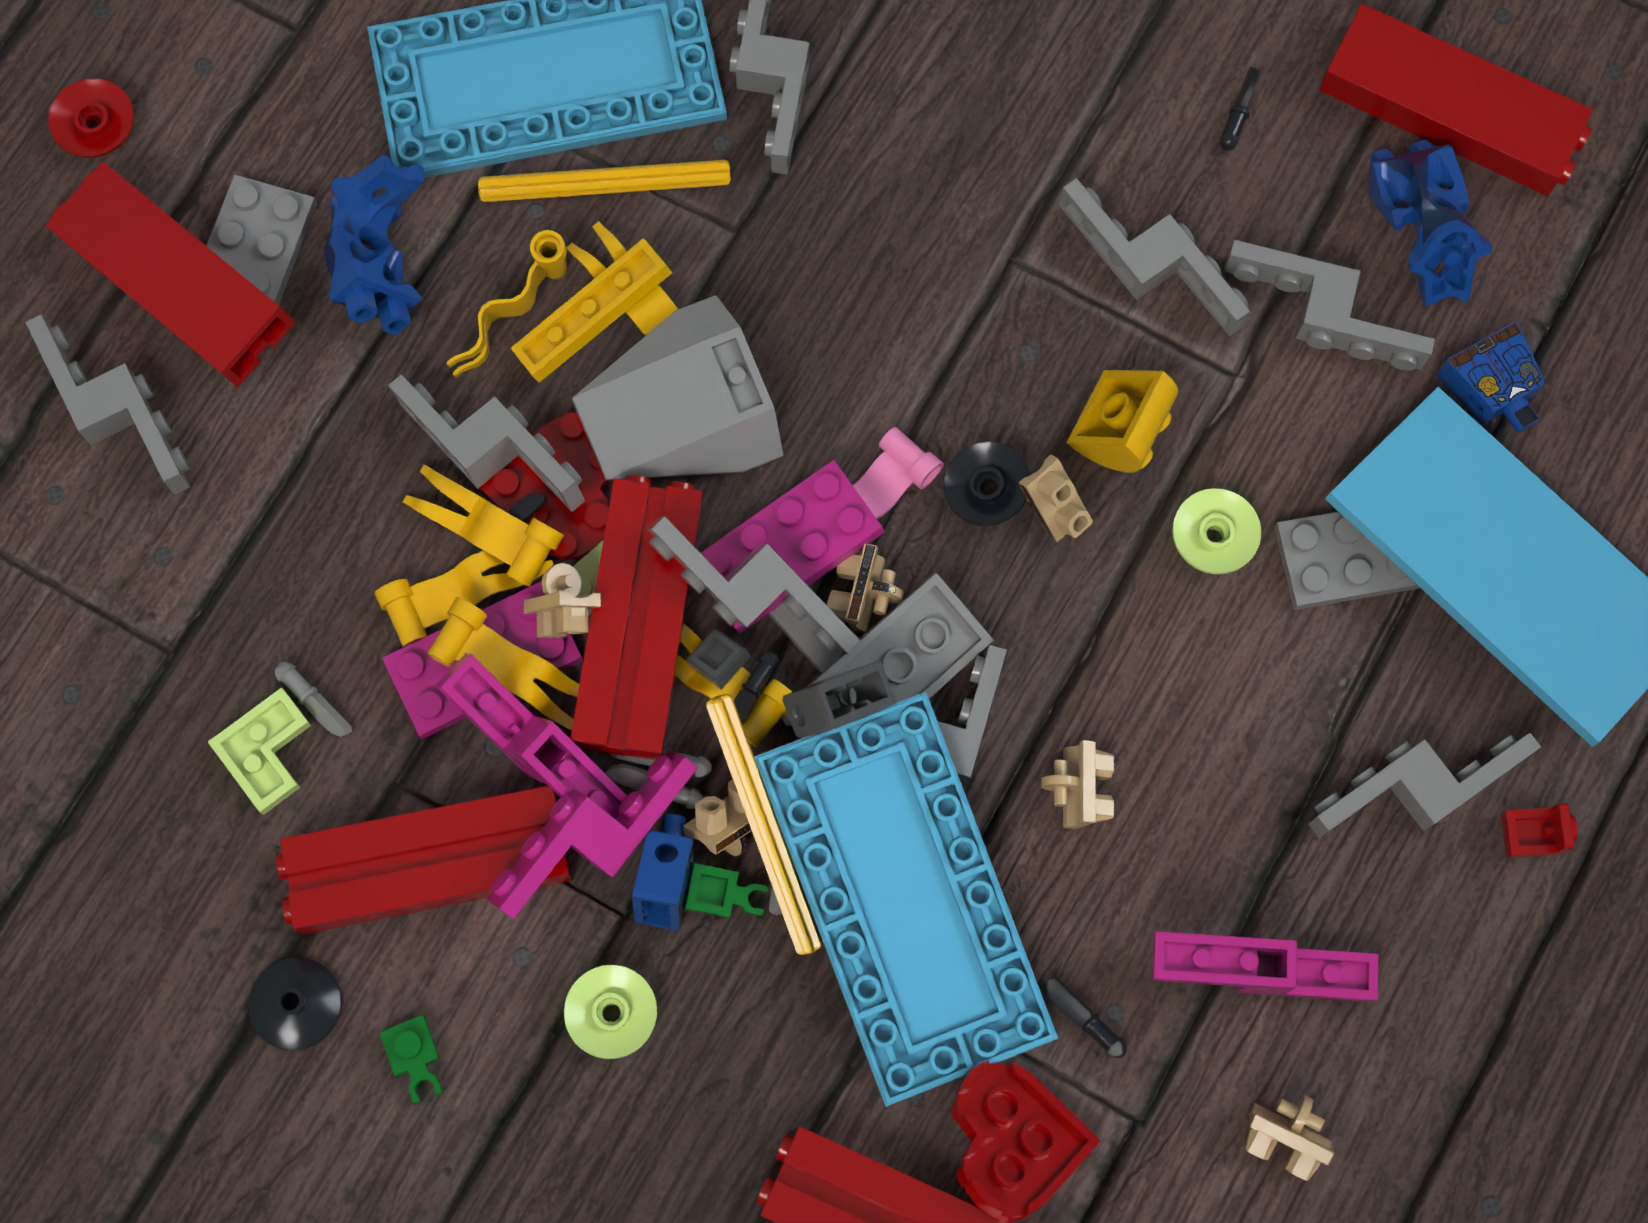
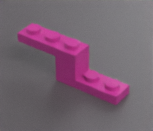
M465 653L435 685L527 777L547 784L560 798L566 794L569 795L572 790L578 791L588 796L614 819L620 814L618 812L619 807L627 795L553 721L534 716L472 654Z
M668 751L666 755L658 757L647 771L648 778L639 790L630 793L623 800L618 810L620 814L616 819L588 796L578 791L572 790L569 795L562 796L551 808L549 813L551 818L542 830L534 832L524 842L520 850L522 855L513 867L502 871L494 880L491 886L492 893L487 900L507 916L514 919L570 847L598 870L613 878L698 767L685 756L672 751Z
M1155 931L1153 933L1151 981L1236 986V993L1375 1002L1378 1000V954L1297 948V941Z

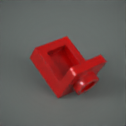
M1568 803L1556 804L1551 808L1506 810L1501 813L1507 858L1562 855L1574 848V842H1576L1578 837V826L1575 816L1570 815Z

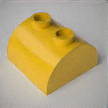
M1104 370L1066 443L1084 457L1109 469L1127 473L1139 471L1151 461L1153 456L1151 447L1158 433L1163 431L1171 421L1169 411L1179 393L1176 383L1164 371Z

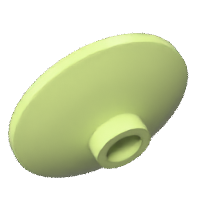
M1216 488L1199 491L1182 503L1175 515L1172 533L1179 554L1189 565L1209 574H1227L1244 567L1253 558L1261 540V525L1256 511L1247 500L1232 491ZM1207 531H1218L1221 534L1222 540L1219 542L1210 541L1207 537Z
M619 965L596 967L579 977L569 990L564 1006L565 1025L572 1040L586 1053L602 1059L622 1058L641 1048L651 1036L657 1020L655 995L646 980L637 972ZM610 1005L618 1006L621 1011L619 1019L614 1022L606 1021L603 1016L605 1008Z

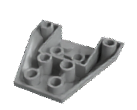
M716 295L676 310L571 399L605 480H614V478L624 479L626 475L659 478L743 473L784 456L775 408L739 324Z

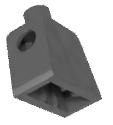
M880 660L828 677L783 696L786 717L792 724L795 735L799 739L834 730L896 703ZM853 687L857 696L856 702L847 704L842 697L841 691Z

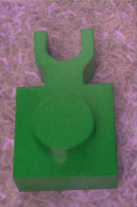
M693 863L691 865L683 909L729 918L732 905L738 906L746 914L760 917L763 916L764 909L752 907L748 902V896L752 891L767 893L768 886L761 884H750L745 887L736 886L739 872Z
M420 1015L379 1032L394 1076L400 1077L409 1073L410 1083L408 1089L413 1104L422 1103L421 1097L418 1094V1088L424 1081H430L433 1084L436 1095L439 1096L445 1093L439 1078L431 1073L428 1066L441 1060L426 1016Z

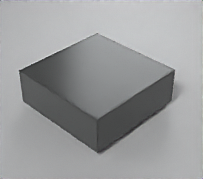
M714 628L686 659V662L692 669L722 690L751 656L745 648L717 628Z

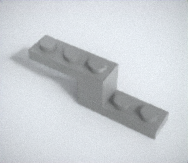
M749 0L748 10L741 9L739 13L737 34L742 35L740 47L733 46L729 70L736 73L737 89L774 95L772 117L778 119L776 130H768L764 155L771 156V172L788 175L809 67L810 42L764 35L771 0Z
M1077 178L1063 187L1059 206L1136 300L1177 272L1229 337L1244 326L1250 313L1246 298L1237 288H1231L1221 276V270L1216 261L1209 255H1203L1195 245L1191 231L1184 224H1178L1169 214L1129 242L1124 227L1116 219L1111 220L1102 210L1099 197L1091 188H1084Z
M1238 240L1233 241L1223 272L1233 274L1235 278L1245 282L1262 281L1274 284L1279 290L1285 292H1306L1295 339L1306 341L1309 346L1316 349L1335 348L1347 351L1350 356L1361 360L1375 358L1387 361L1393 367L1400 370H1421L1432 355L1434 338L1350 318L1360 276L1359 270Z
M42 315L26 321L25 323L77 430L87 442L93 445L135 424L163 482L175 495L190 488L184 475L185 472L190 470V467L178 446L171 449L165 436L171 434L172 431L160 410L153 413L148 400L153 398L154 395L142 373L134 376L124 363L87 381L78 362H69L65 351L70 349L71 346L59 325L51 327Z
M401 374L388 385L400 406L477 489L519 456L571 512L585 502L578 487L583 482L579 474L567 461L559 465L552 457L555 451L549 442L540 433L532 436L525 429L529 424L513 405L506 409L494 396L458 425L446 410L440 414L434 410L432 406L436 402L422 384L418 383L413 387Z
M659 516L647 528L654 536L649 541L650 545L666 561L674 557L686 569L680 574L682 578L697 593L700 594L705 589L717 601L712 608L728 625L732 626L737 621L739 625L748 627L783 592L787 597L782 603L799 620L806 616L818 628L813 635L831 653L837 648L840 652L849 654L861 642L768 544L760 543L724 578L665 516Z
M989 645L986 658L978 655L976 657L970 678L971 682L978 683L974 699L965 697L958 719L959 724L966 725L965 729L938 722L960 782L964 785H968L1007 651L993 645Z
M1528 733L1519 741H1516L1511 734L1489 750L1495 757L1484 766H1481L1475 760L1453 776L1426 740H1423L1413 748L1407 741L1385 757L1390 765L1377 773L1373 767H1370L1353 779L1350 784L1355 790L1341 799L1337 792H1335L1314 807L1319 815L1309 823V826L1318 838H1321L1391 788L1424 832L1537 751L1541 746L1531 733Z

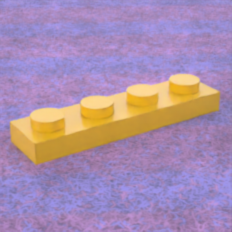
M643 238L513 345L511 350L536 381L540 383L670 276L672 271Z

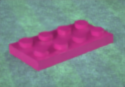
M833 460L706 548L701 554L725 578L760 543H766L809 586L861 550L864 544H869L884 534L885 531L835 460ZM782 592L748 627L741 626L736 621L733 624L734 628L739 634L782 605V601L787 596Z
M542 581L482 609L487 615L483 623L484 625L519 648L545 659L561 672L583 661L571 634H568V637L537 638V614H524V600L545 595ZM441 630L382 658L421 739L467 718L435 687L457 663L455 660L449 668L435 661L427 654ZM535 678L533 682L537 684L541 682V680Z

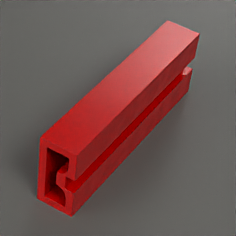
M1362 3L1318 90L1424 140L1427 139L1437 146L1449 144L1452 146L1455 154L1547 197L1557 183L1563 186L1567 183L1576 165V162L1570 160L1574 149L1578 151L1583 149L1593 129L1586 125L1593 109Z
M103 161L84 178L79 188L65 203L55 210L52 218L45 224L47 228L237 388L261 363L258 356L269 345L271 348H274L296 323L278 304Z
M626 475L624 479L614 478L595 588V593H601V607L593 608L591 612L570 739L582 750L656 760L663 755L689 584L680 575L686 569L674 557L666 561L650 545L649 541L654 536L647 528L659 516H665L695 547L702 508V491L695 490L693 485L685 482H669L667 489L650 487V479L638 475Z
M549 786L281 838L282 852L276 853L275 861L280 880L288 879L290 892L288 897L282 898L285 922L287 925L293 924L295 931L305 935L488 898L492 893L491 886L497 876L505 869H511L522 855L520 850L527 838L536 831L540 832L551 818L549 816L550 810L557 802L558 795ZM568 851L538 888L573 881Z
M800 1126L795 1136L788 1132L786 1133L775 1158L784 1162L776 1180L767 1176L756 1201L757 1204L764 1206L760 1216L775 1223H999L994 1217L977 1206Z

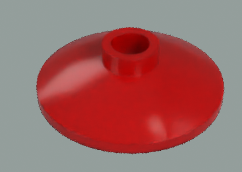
M84 79L67 86L57 95L49 110L48 125L52 137L64 151L77 157L96 158L115 151L127 140L134 125V109L127 94L116 84L103 79ZM102 121L99 126L89 129L93 122Z

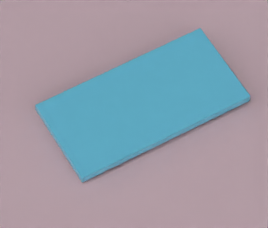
M506 0L367 27L391 159L397 166L409 167L414 164L423 166L424 178L727 120L726 108L701 0Z
M1439 387L1405 418L1325 498L1327 502L1591 747H1594L1607 735L1648 689V577Z
M926 692L897 702L834 730L805 737L754 756L800 883L886 1107L965 1076L983 1062L989 1061V1064L998 1063L1058 1039Z

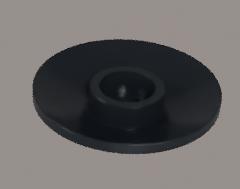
M991 441L976 443L963 449L950 462L944 476V495L951 510L963 521L976 526L998 525L1014 517L1026 503L1027 497L1019 482L1023 478L1030 476V472L1022 456L1010 446ZM989 483L997 485V489L993 494L985 495L982 493L985 485Z
M301 957L283 959L270 965L256 979L249 996V1017L257 1034L268 1044L290 1051L307 1049L324 1040L335 1027L341 1012V991L335 977L320 963ZM290 994H297L299 997L297 1008L291 1011L286 1010L284 1007L285 998Z

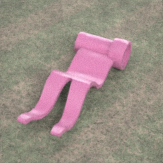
M893 427L884 435L879 443V447L884 452L873 462L859 481L853 485L876 519L881 518L890 511L913 483L919 489L926 488L939 475L944 466V463L933 453H925L897 427Z

